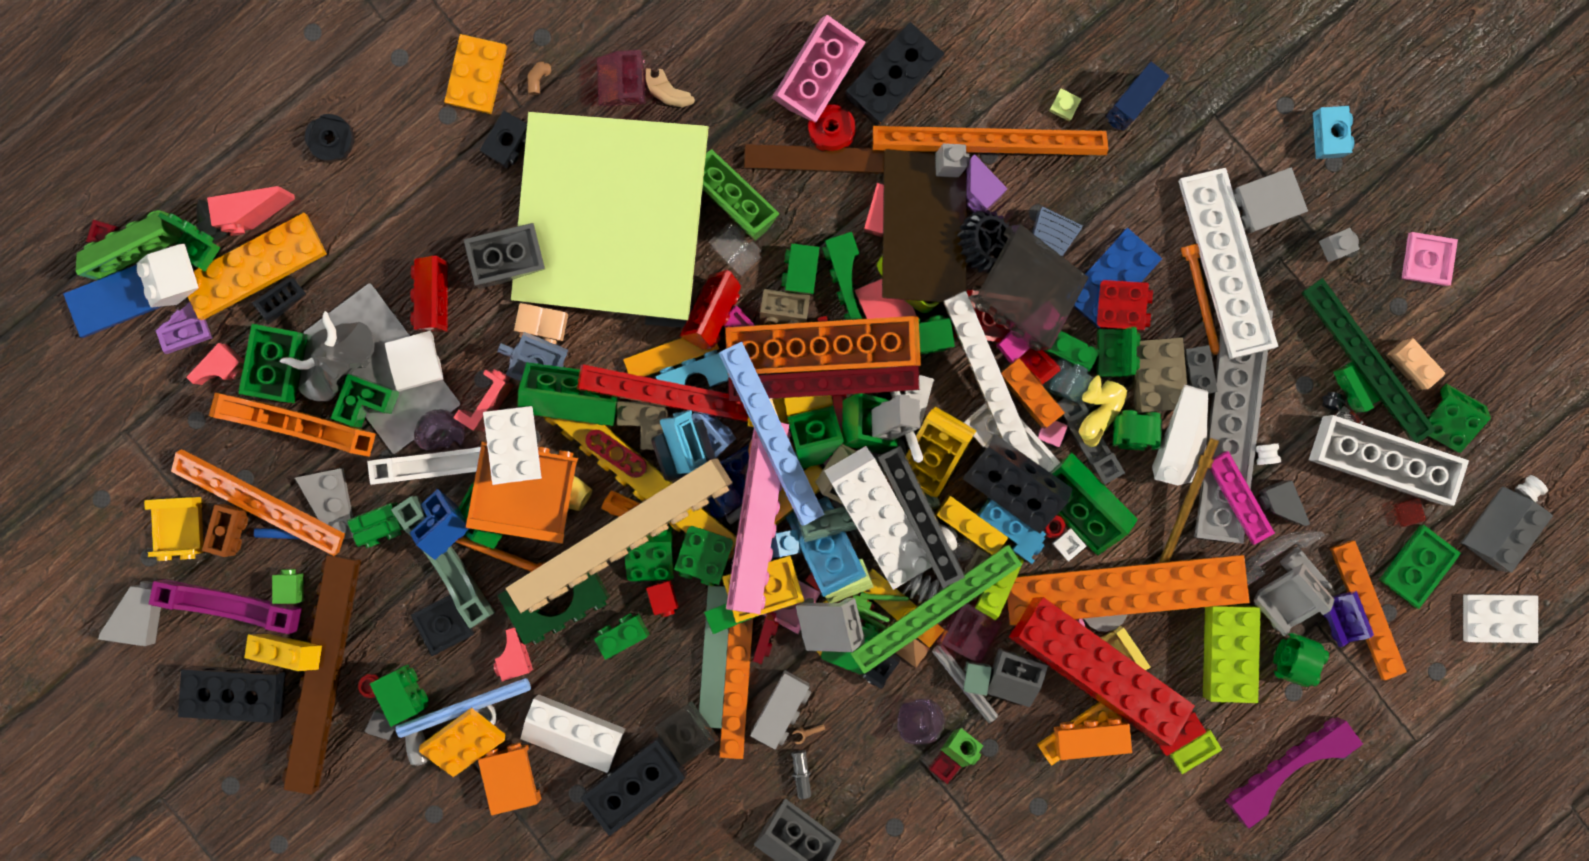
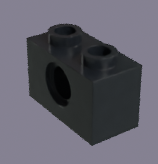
M503 110L480 151L488 158L509 169L519 159L520 153L518 152L522 145L526 143L527 124ZM512 136V144L503 146L504 138Z

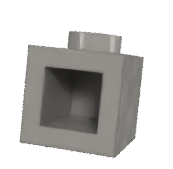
M944 143L935 154L936 176L959 177L969 166L970 160L969 154L966 153V145Z
M1351 228L1319 241L1328 262L1360 249L1358 246L1359 239L1352 232Z

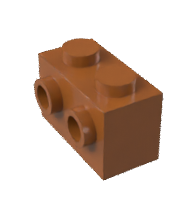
M227 504L214 505L202 551L222 557L236 555L242 545L240 537L242 530L246 528L248 523V511Z

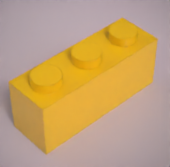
M947 495L940 508L935 512L938 518L990 555L998 552L1008 539L1007 536L951 496Z
M248 634L244 658L295 671L318 670L322 646L273 634Z

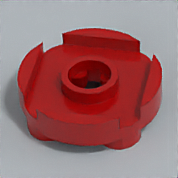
M826 105L817 122L811 120L808 122L810 139L816 145V148L821 151H836L849 146L855 134V121L849 111L847 113L841 106ZM829 124L838 127V129L832 132L826 130L829 128Z

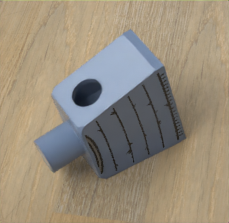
M1042 207L1037 213L1028 245L1037 251L1032 262L1045 268L1050 257L1059 260L1083 226Z

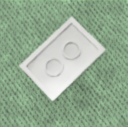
M532 406L483 412L492 485L541 479Z
M1463 594V641L1538 643V596Z

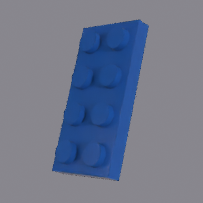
M1126 228L1065 295L1064 299L1099 329L1097 315L1101 282L1103 280L1142 282L1162 258L1129 228Z

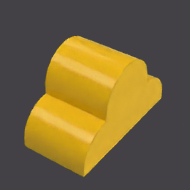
M936 406L934 409H931L916 436L923 460L919 463L915 462L910 449L906 458L923 492L937 498L977 430Z

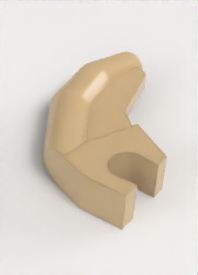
M646 68V82L651 95L670 106L685 107L694 104L695 99L689 92L673 88L663 69H659V76L657 78H652L651 69Z

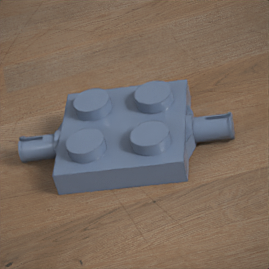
M523 332L520 342L515 348L501 343L497 352L510 357V365L506 375L521 381L526 362L564 367V360L568 349Z

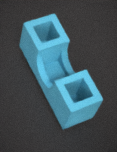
M717 350L705 353L704 359L696 361L695 358L682 362L683 366L674 369L673 366L660 370L661 375L656 376V379L686 385L691 375L699 373L706 376L710 387H714L727 382L730 376Z

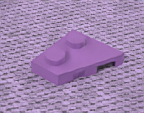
M190 302L180 311L177 310L168 322L163 323L156 330L165 354L212 339L206 319H198Z

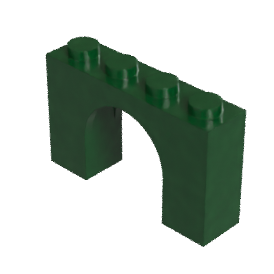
M587 573L588 579L573 587L574 596L572 603L565 612L560 614H547L539 609L532 613L528 610L520 613L507 590L497 596L524 645L531 642L534 646L545 639L544 634L549 631L555 634L566 628L565 622L572 619L575 623L586 617L585 611L592 607L596 611L607 605L605 600L610 598V595L598 573L593 575Z

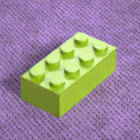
M1237 604L1205 607L1203 698L1208 701L1258 703L1260 607Z

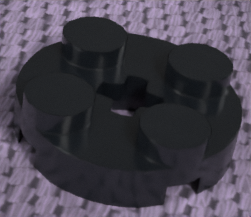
M323 114L315 121L312 120L307 126L305 142L311 153L318 159L325 162L342 161L348 157L353 148V128L337 115ZM330 132H333L335 140L328 144L324 137L325 135L329 136Z

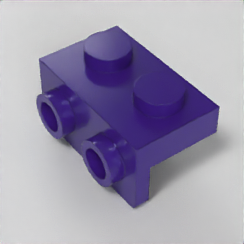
M1357 591L1332 596L1335 599L1332 609L1324 614V617L1330 624L1331 635L1337 642L1338 647H1344L1349 642L1369 639L1374 636Z

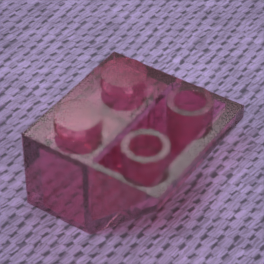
M641 50L616 51L597 58L599 106L646 104L644 56Z
M966 603L953 613L939 641L957 653L980 663L1003 622L987 616L975 609V606Z

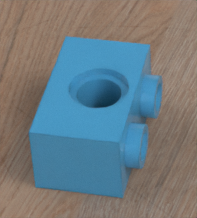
M990 498L987 499L977 513V516L1016 544H1019L1030 526Z

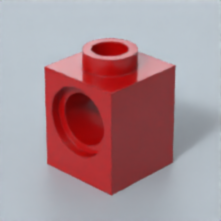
M671 580L646 588L654 615L660 614L662 618L675 614L674 609H677L679 605Z

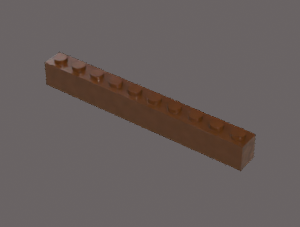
M327 555L321 565L323 578L317 587L319 600L312 614L313 619H315L314 627L311 628L308 635V642L322 646L319 669L306 670L305 675H302L299 687L302 691L301 697L298 698L295 706V711L298 713L297 719L291 728L293 740L287 750L286 757L289 759V762L282 776V781L285 782L283 790L312 795L320 787L361 559Z

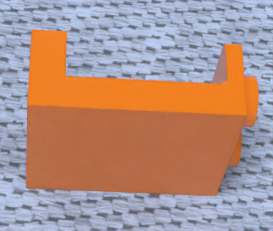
M520 742L508 745L507 749L502 751L494 748L478 759L491 816L536 805L541 800L540 791L536 790L527 754L529 750L528 744L521 746Z

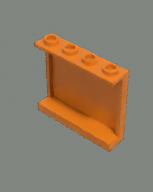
M482 441L466 528L563 544L564 529L578 458H574L572 452L559 450V455L549 453V448L538 447L541 479L492 485L487 442Z

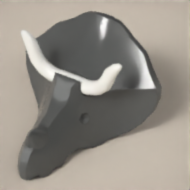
M326 311L323 313V324L326 329L320 330L310 338L305 349L304 360L300 361L291 357L280 360L281 363L301 369L298 387L300 392L308 399L320 402L330 401L337 391L341 392L347 375L352 374L360 366L366 368L369 364L368 359L374 353V339L367 325L355 322L334 326Z

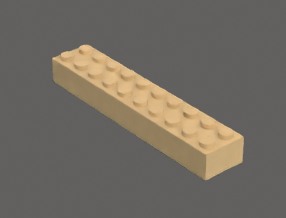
M712 459L506 587V590L520 613L526 610L532 613L548 604L547 598L551 601L569 591L566 586L569 585L572 588L588 579L587 573L593 575L609 566L607 564L608 560L612 563L627 555V548L630 547L633 550L649 541L648 535L654 537L669 528L667 526L669 522L675 524L688 517V510L692 509L694 512L709 503L707 500L709 497L712 496L715 499L729 491L727 486L732 484V481L719 460Z

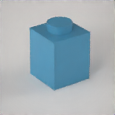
M796 529L776 532L770 547L773 550L772 558L801 553Z

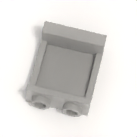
M1292 167L1239 186L1233 190L1235 201L1241 214L1240 218L1243 228L1247 230L1248 234L1308 212Z
M1304 563L1259 589L1254 598L1255 606L1260 607V612L1267 616L1273 628L1280 631L1283 636L1289 634L1293 626L1316 613L1321 612L1324 615L1330 612L1335 600Z
M808 598L796 606L806 651L853 652L865 643L855 598H846L840 603H814L813 598Z

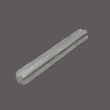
M942 644L937 645L932 650L933 654L963 690L965 672ZM963 690L988 723L993 722L998 717V714L983 695Z

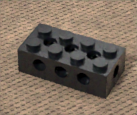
M910 22L846 90L845 98L875 126H882L942 62L945 53ZM913 56L916 61L909 62L905 57ZM895 72L899 74L900 78L893 79L889 74ZM876 89L882 90L884 95L876 96L873 91Z
M996 434L991 437L970 463L962 478L1038 533H1041L1068 503L1072 492L1070 486Z
M190 666L181 669L178 717L274 723L283 718L286 671ZM254 692L257 693L258 699L255 698Z
M658 735L587 789L581 796V800L608 836H610L686 778L687 771L661 736ZM648 767H656L659 774L653 775L649 773ZM629 782H637L640 785V788L633 789L629 785ZM610 796L619 797L621 803H614Z

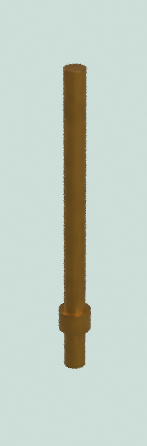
M1210 438L1204 454H1201L1197 462L1199 466L1159 563L1169 562L1206 472L1208 468L1212 467L1214 462L1213 455L1219 440Z

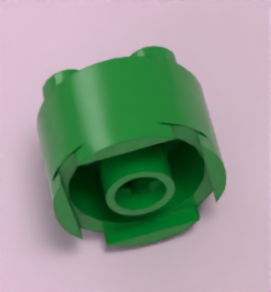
M1124 410L1123 414H1118L1115 417L1113 447L1118 446L1119 449L1144 451L1147 446H1152L1151 450L1161 449L1162 419L1160 413L1148 412L1146 415H1137V411Z
M1295 633L1287 634L1290 637L1287 640L1282 639L1274 654L1273 664L1277 665V671L1274 670L1275 676L1303 687L1317 686L1321 679L1320 674L1323 666L1329 659V652L1324 650L1320 642Z

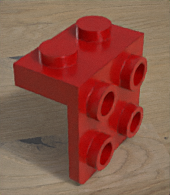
M1103 280L1100 284L1097 325L1102 328L1116 329L1137 327V332L1145 333V327H1150L1151 313H1146L1147 304H1152L1153 290H1149V283Z

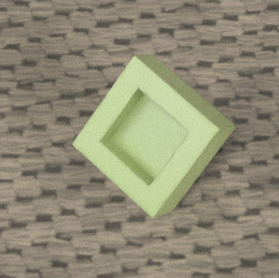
M1060 89L1049 111L1070 122L1081 98Z

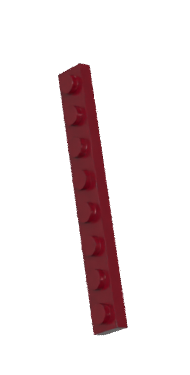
M919 366L758 375L769 399L920 390ZM728 377L729 401H741L731 378Z

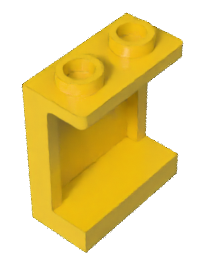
M201 497L144 500L145 510L151 509L153 551L148 552V557H157V561L172 560L174 555H180V560L195 559V554L204 553L202 551L204 543Z

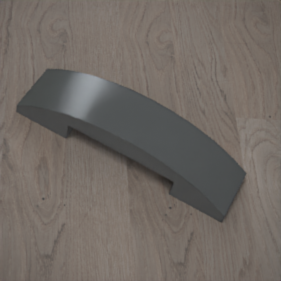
M1075 392L1058 402L1057 404L1065 412L1062 417L1066 425H1068L1076 443L1102 483L1105 485L1125 474L1114 453H1111L1102 437L1097 446L1088 447L1080 436L1079 428L1083 420L1089 415V410L1079 393Z

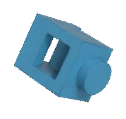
M1029 528L1019 544L1014 543L1011 549L1028 563L1033 564L1035 560L1031 557L1033 555L1037 556L1043 549L1044 544L1042 542L1045 539L1046 533L1043 531L1038 533L1033 528Z

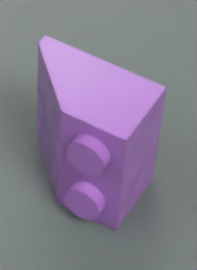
M975 154L969 160V166L966 168V201L968 202L966 206L972 213L977 211L985 212L1007 190L1003 183Z

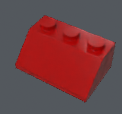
M438 256L414 259V265L411 266V278L414 279V288L411 289L410 293L411 302L414 303V312H411L410 315L411 325L414 326V330L419 332H448V262Z
M725 270L708 276L689 315V320L686 321L679 337L702 350L712 349V347L716 346L720 339L719 332L730 318L728 313L740 297L738 292L741 285L732 272Z

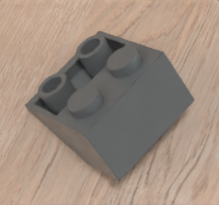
M998 648L991 670L987 694L1030 707L1042 687L1048 665L1042 661Z

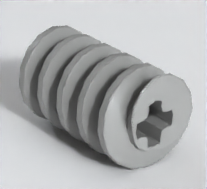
M923 572L910 579L902 593L905 594L910 590L911 599L919 595V604L944 589L942 586L939 587V580L937 579L930 583V575H926L922 579Z

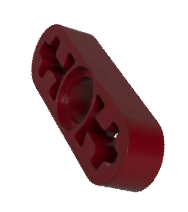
M592 430L586 435L585 442L589 449L630 477L638 478L646 473V461L604 431ZM600 434L602 442L608 444V440L612 442L606 448L605 454L601 452L604 447L598 444L595 447L592 445V436ZM613 447H620L623 451V457L618 461L610 457V451ZM628 453L632 455L629 458L630 461L633 463L641 462V472L636 471L632 473V466L627 463L625 467L621 466L627 459Z

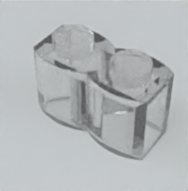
M728 223L708 243L742 278L761 259L759 255L761 250L753 241L748 243L743 238L745 233L738 225L732 226Z

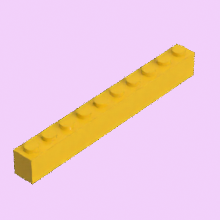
M543 417L553 426L558 424L563 429L561 433L570 441H573V439L577 440L581 444L579 448L588 456L593 454L599 459L597 464L608 472L611 469L616 473L615 479L626 487L629 484L635 489L633 494L644 502L645 499H649L673 484L672 481H665L663 474L647 460H645L647 463L646 473L641 477L633 478L589 449L585 442L586 435L592 430H602L642 457L605 425ZM600 434L592 436V445L595 447L598 444L604 447L601 452L605 454L606 448L612 442L608 440V444H605L600 440ZM613 447L610 451V457L615 461L620 460L623 457L622 449L620 447ZM628 453L627 459L621 466L625 467L627 463L632 466V473L636 471L641 472V462L633 463L630 461L629 458L632 455ZM704 508L694 512L690 509L687 511L688 517L675 524L669 522L678 532L683 530L687 533L690 526H695L731 538L733 540L731 551L736 546L737 536Z

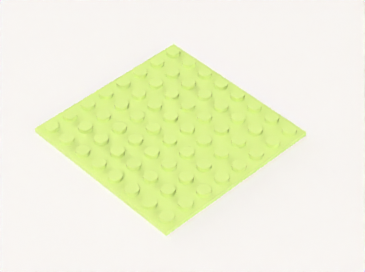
M528 112L518 226L534 223L545 270L514 279L511 300L689 320L709 127Z

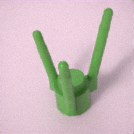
M861 592L860 596H853L856 600L859 617L878 626L882 630H885L887 627L871 617L885 622H889V618L871 611L872 602H869L868 599L909 601V598L904 596L877 595Z

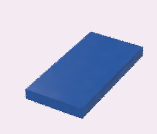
M137 265L63 294L79 336L82 338L163 307H150L149 301L144 295L141 277L137 273Z

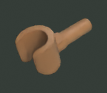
M824 724L806 730L801 727L796 728L792 735L801 733L803 738L796 740L794 743L802 744L806 737L825 730Z

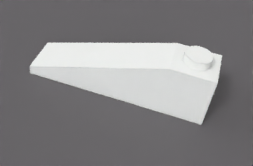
M1184 385L1162 440L1161 449L1158 450L1152 465L1155 480L1174 485L1192 482L1199 466L1197 462L1200 455L1204 454L1207 444L1208 391Z

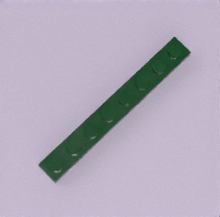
M1320 278L1303 290L1301 294L1410 441L1419 443L1436 431L1326 281Z

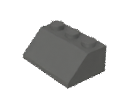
M1501 487L1464 537L1461 544L1498 571L1512 573L1553 515L1535 501L1508 488Z
M784 799L762 829L754 846L775 861H831L842 840L790 801Z

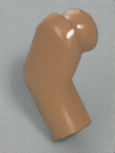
M543 61L537 62L528 73V94H540V79L543 75H550V64Z

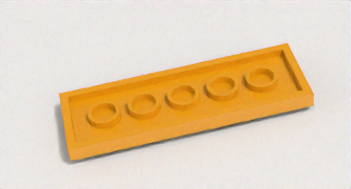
M302 213L213 260L206 271L199 268L196 269L194 275L199 288L190 294L188 299L198 319L205 320L327 255L308 215Z

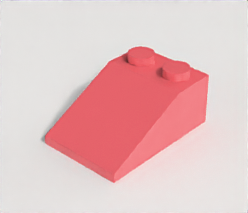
M275 186L208 197L211 225L221 229V232L230 233L232 236L243 235L246 230L254 229L292 202L295 196L287 190Z

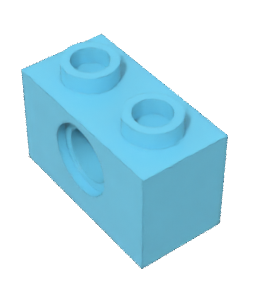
M1349 106L1321 107L1313 112L1316 159L1343 158L1352 153L1354 149V138L1351 136L1353 116L1349 112ZM1331 128H1335L1338 131V137L1332 135Z

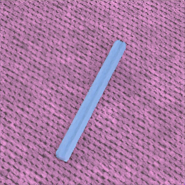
M525 678L396 726L397 735L399 738L459 717L470 708L478 710L530 691V682Z

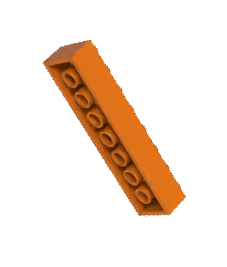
M915 316L725 328L726 349L742 342L757 374L921 366L919 317Z

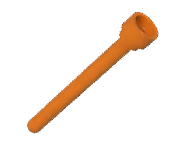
M1198 244L1181 248L1182 256L1190 264L1211 353L1217 355L1219 353V342L1198 260L1200 258Z
M462 536L455 541L458 544L530 572L543 565L540 562L536 564L497 548H489L470 540L466 536Z

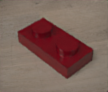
M768 612L766 614L753 662L762 664L764 656L769 657L772 643L768 642L770 635H776L779 622L775 621L777 613Z

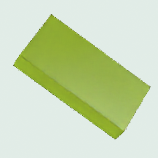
M1206 729V733L1170 754L1181 774L1222 751L1210 729Z

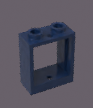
M1150 62L1106 115V118L1109 119V124L1115 129L1124 131L1137 118L1168 79L1169 75L1153 62Z

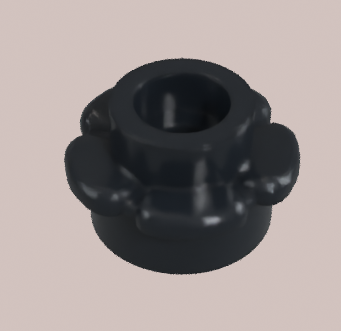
M1328 392L1327 395L1321 398L1323 400L1322 406L1331 410H1342L1343 404L1346 403L1342 399V395L1335 392Z

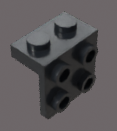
M703 419L694 420L693 423L706 461L716 459ZM662 432L654 436L651 442L665 481H673L686 474L677 473L664 433Z

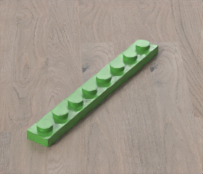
M1006 545L967 572L965 578L948 585L850 654L865 674L1016 570L1022 563L1011 547Z

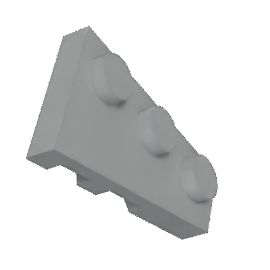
M344 468L296 477L297 483L318 520L345 533L343 540L353 538V533L347 523V520L353 518Z

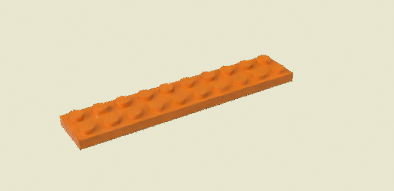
M1244 555L1017 576L1007 598L1010 625L1018 623L1031 600L1036 597L1046 598L1073 619L1249 603Z

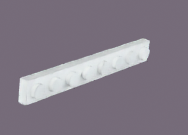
M964 291L944 300L946 310L1000 437L1039 464L967 292Z

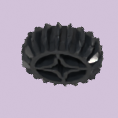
M977 211L967 217L959 227L961 232L957 236L961 241L957 245L963 249L960 254H965V262H971V269H977L978 273L992 274L1002 271L1011 264V260L1015 257L1013 252L1017 247L1013 243L1017 239L1012 236L1014 230L1009 229L1010 222H1004V216H998L996 211Z

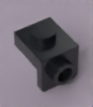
M892 654L865 674L863 673V678L871 685L882 689L901 658Z

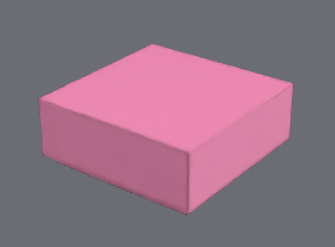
M1055 421L1045 429L1041 427L1037 437L1043 442L1060 447L1068 425Z

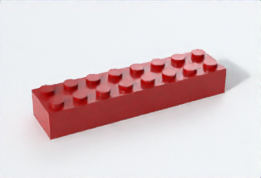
M1036 597L1031 600L1009 636L1014 642L1160 745H1173L1195 707L1191 702L1044 597Z

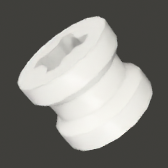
M1279 443L1256 446L1255 451L1258 453L1257 465L1281 462V457L1277 453Z
M1529 475L1525 478L1524 484H1519L1515 488V492L1537 502L1538 497L1545 495L1548 489L1537 477Z

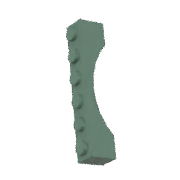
M411 496L391 509L403 529L409 535L427 517L420 505L422 501L419 496ZM452 546L436 560L425 553L445 583L456 609L469 628L478 625L495 613Z

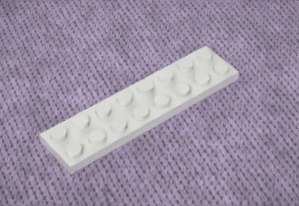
M1226 168L1181 178L1178 182L1196 244L1199 247L1200 258L1229 358L1234 359L1277 348V340Z

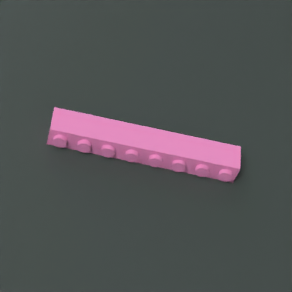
M781 423L790 441L789 424ZM755 428L753 430L726 609L760 614L765 606V596L763 594L764 587L769 581L767 567L773 555V550L770 547L772 538L776 534L774 521L775 515L778 514L780 508L778 495L779 491L782 490V484Z

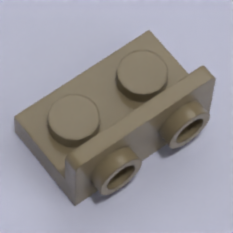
M764 289L759 324L806 323L810 295Z

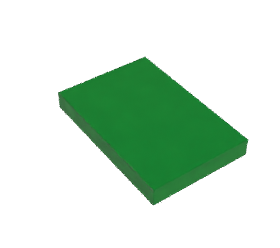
M1420 524L1380 577L1379 581L1413 607L1420 609L1461 553L1428 527Z

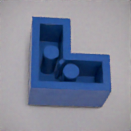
M439 489L420 504L427 517L410 532L415 544L434 560L445 553L455 541L464 536L466 531L470 529L466 528L467 521L457 505Z

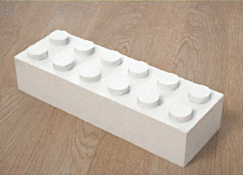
M1334 415L1323 416L1309 457V461L1441 505L1450 506L1455 505L1469 460Z
M866 446L824 470L893 590L932 567L910 521L875 458Z

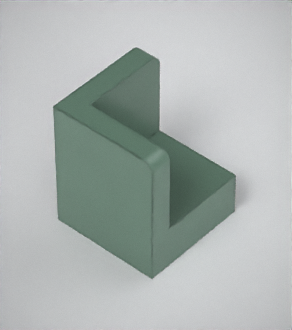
M966 660L964 667L966 676L963 690L987 696L992 667L989 664Z

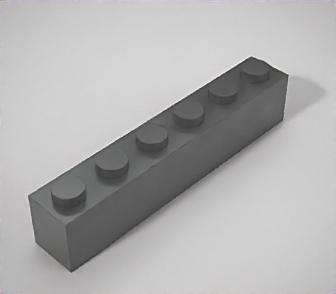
M901 446L879 456L878 458L942 587L944 588L965 578V574Z

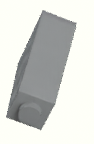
M141 581L140 585L130 586L100 632L99 640L140 646L155 644L161 607L148 605L153 582Z

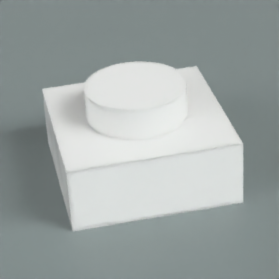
M1071 528L1067 529L1052 542L1054 547L1068 562L1086 547Z

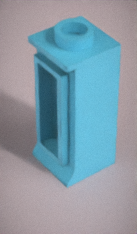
M692 410L676 412L672 418L659 420L678 474H689L707 462L692 420Z

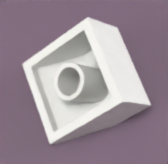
M179 244L147 254L136 263L137 273L141 277L144 295L148 299L150 307L177 305L199 288L185 244Z

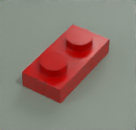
M1033 344L1018 358L1042 385L1061 371L1059 365L1036 344Z
M1192 711L1173 745L1158 744L1163 754L1168 756L1203 735L1206 731L1195 712Z

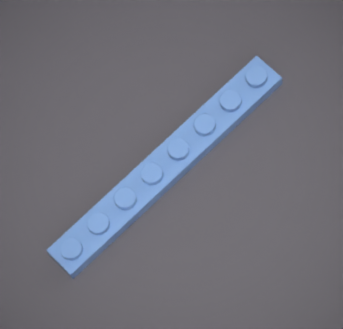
M740 342L719 352L801 526L823 516V510L743 343Z

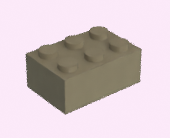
M1183 338L1140 341V345L1137 347L1140 368L1136 370L1135 375H1132L1135 411L1143 413L1175 410L1184 385H1187Z

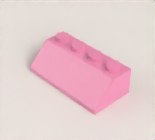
M828 15L824 16L817 23L772 96V99L789 111L817 122L865 44V41Z

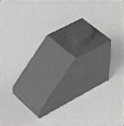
M1283 480L1259 490L1261 495L1259 497L1260 504L1268 513L1297 525H1310L1292 480Z

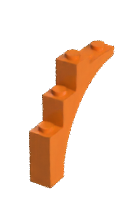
M216 392L209 412V416L295 436L370 457L376 435L375 433L341 422L289 410L274 404Z

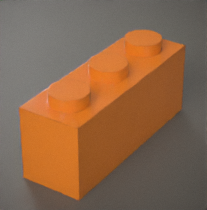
M1017 359L1001 373L1006 386L1043 429L1049 427L1065 413L1020 359Z
M1121 717L1108 718L1107 722H1098V720L1090 719L1085 720L1084 724L1077 725L1074 722H1062L1060 726L1054 727L1056 755L1060 760L1132 753L1130 724L1122 720Z

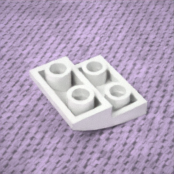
M431 331L385 343L390 370L398 392L443 380L441 363L436 353L434 337Z

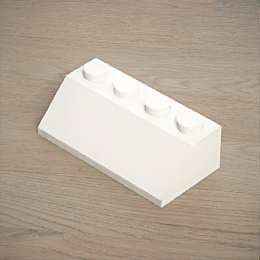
M538 694L533 699L525 719L521 739L608 773L625 728Z

